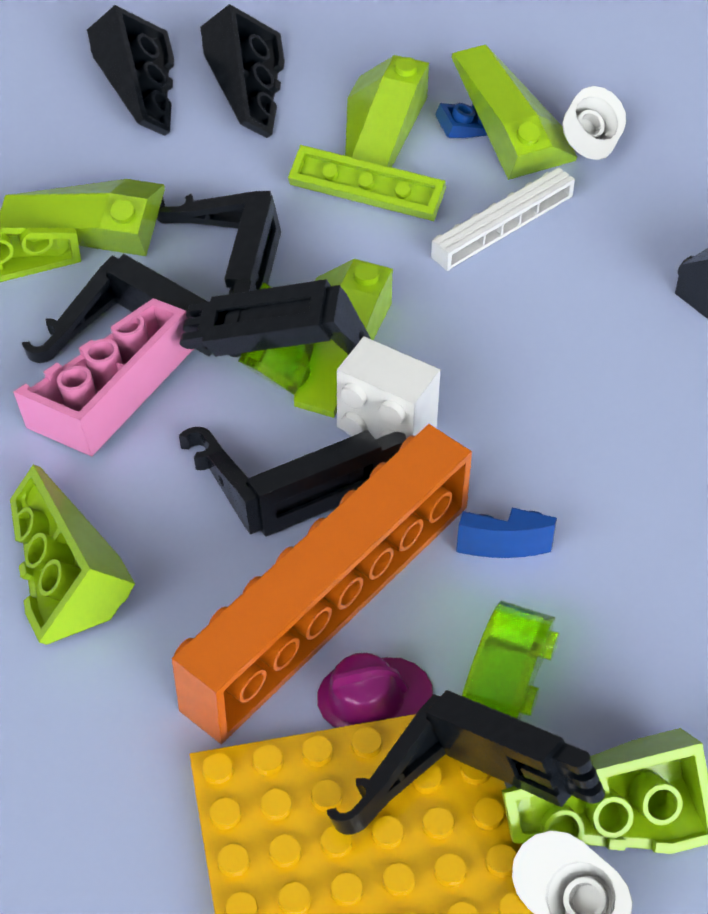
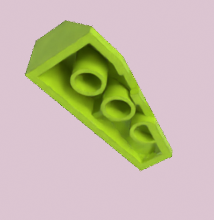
M486 44L452 53L451 58L508 180L576 161L577 155L568 143L563 133L562 125Z
M393 55L359 76L347 98L345 156L388 167L393 166L427 100L428 62Z
M120 179L5 195L0 210V227L75 228L79 246L147 256L165 186L164 184Z
M0 227V282L81 262L75 228Z
M352 259L316 277L315 281L327 279L331 286L340 285L371 340H374L392 304L393 269ZM332 339L331 341L298 346L294 407L334 418L337 413V369L347 358L348 354Z
M33 464L10 498L15 541L23 543L25 561L19 565L20 578L28 580L30 596L23 600L25 614L39 643L47 645L111 620L120 605L129 597L135 582L115 550L45 471Z
M682 728L634 739L590 756L593 767L599 776V781L605 790L604 798L598 803H588L571 795L566 803L559 807L515 786L502 790L510 836L513 843L524 844L534 835L552 830L569 833L583 841L586 845L605 846L608 850L625 851V848L651 849L655 853L673 854L708 845V771L703 743Z

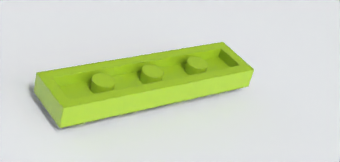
M300 145L288 176L289 183L293 186L430 221H435L446 190L444 180Z

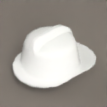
M587 87L575 96L566 111L562 122L563 133L570 146L577 153L588 159H604L613 151L624 131L626 113L621 101L612 92L603 87Z
M551 830L536 834L521 845L514 858L512 879L516 893L526 907L534 914H631L633 902L628 885L623 878L588 845L569 833Z

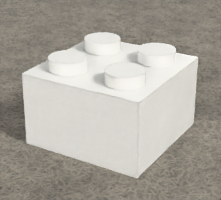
M363 336L337 369V427L344 430L350 436L368 430L375 439L393 432H402L406 435L407 439L411 435L416 436L428 424L436 428L441 369Z

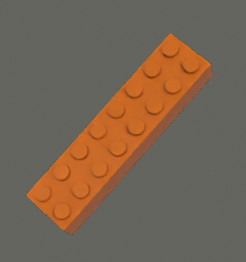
M430 424L423 428L416 436H409L402 443L399 451L386 463H379L373 469L369 479L357 490L352 489L348 491L334 511L326 518L321 517L316 520L309 529L308 534L294 547L289 546L283 550L276 563L266 573L250 580L243 593L232 604L217 610L210 619L209 624L197 636L188 638L180 644L172 657L179 711L222 745L467 508L472 451Z

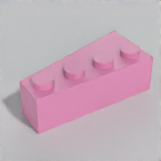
M153 298L110 327L112 333L104 339L95 341L91 339L79 347L80 355L64 366L57 362L43 371L45 378L34 386L30 387L25 383L13 391L26 428L92 457L194 350L186 349L180 345L181 335L185 333L183 331L184 321L188 319L186 317V310Z

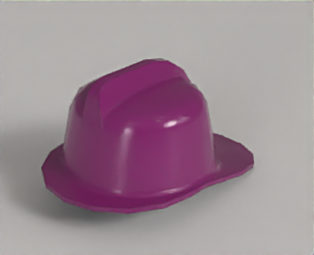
M355 653L344 658L323 679L317 692V706L323 719L334 728L417 714L420 708L433 695V688L426 672L413 662L402 658H380L370 653Z

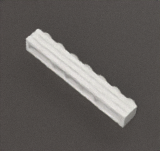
M560 167L551 172H546L536 181L527 183L524 188L515 193H510L498 203L491 204L489 208L474 214L462 224H456L443 235L436 236L432 240L431 258L446 271L452 269L454 266L562 202L572 198L575 179Z

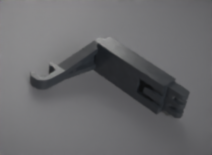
M253 191L194 201L192 194L185 197L186 202L183 205L166 207L162 198L157 220L161 223H196L238 228L224 278L226 287L230 288L228 294L267 288L281 235V228L271 191Z
M125 254L119 259L112 255L98 269L58 320L46 318V326L52 336L39 347L31 345L30 341L22 342L27 357L31 361L44 363L53 359L73 337L115 303L133 312L154 298L187 311L188 305L208 301ZM207 347L196 348V350L208 357L212 354ZM243 353L231 354L230 356L239 357Z
M327 279L214 296L211 297L209 302L188 305L186 311L188 319L184 321L183 331L185 333L181 335L180 345L186 349L207 347L217 357L325 342L332 339L349 355L363 336L371 338L340 285L331 286Z
M204 427L188 428L180 433L179 440L181 449L189 450L195 445L205 447L206 450L196 452L194 456L196 470L210 469L249 534L261 530L264 536L267 537L338 507L341 499L348 491L352 489L357 490L369 479L373 469L379 463H386L399 451L402 443L406 440V435L402 432H393L375 439L366 430L250 478L228 456L208 429Z
M446 690L441 696L433 694L420 708L370 779H356V787L362 796L357 805L347 813H340L336 808L327 810V814L336 830L342 834L351 835L362 831L390 800L445 754L559 807H562L571 795L588 803H598L604 798L605 790L599 781V776L593 767L592 759L587 751L565 743L564 739L560 736Z

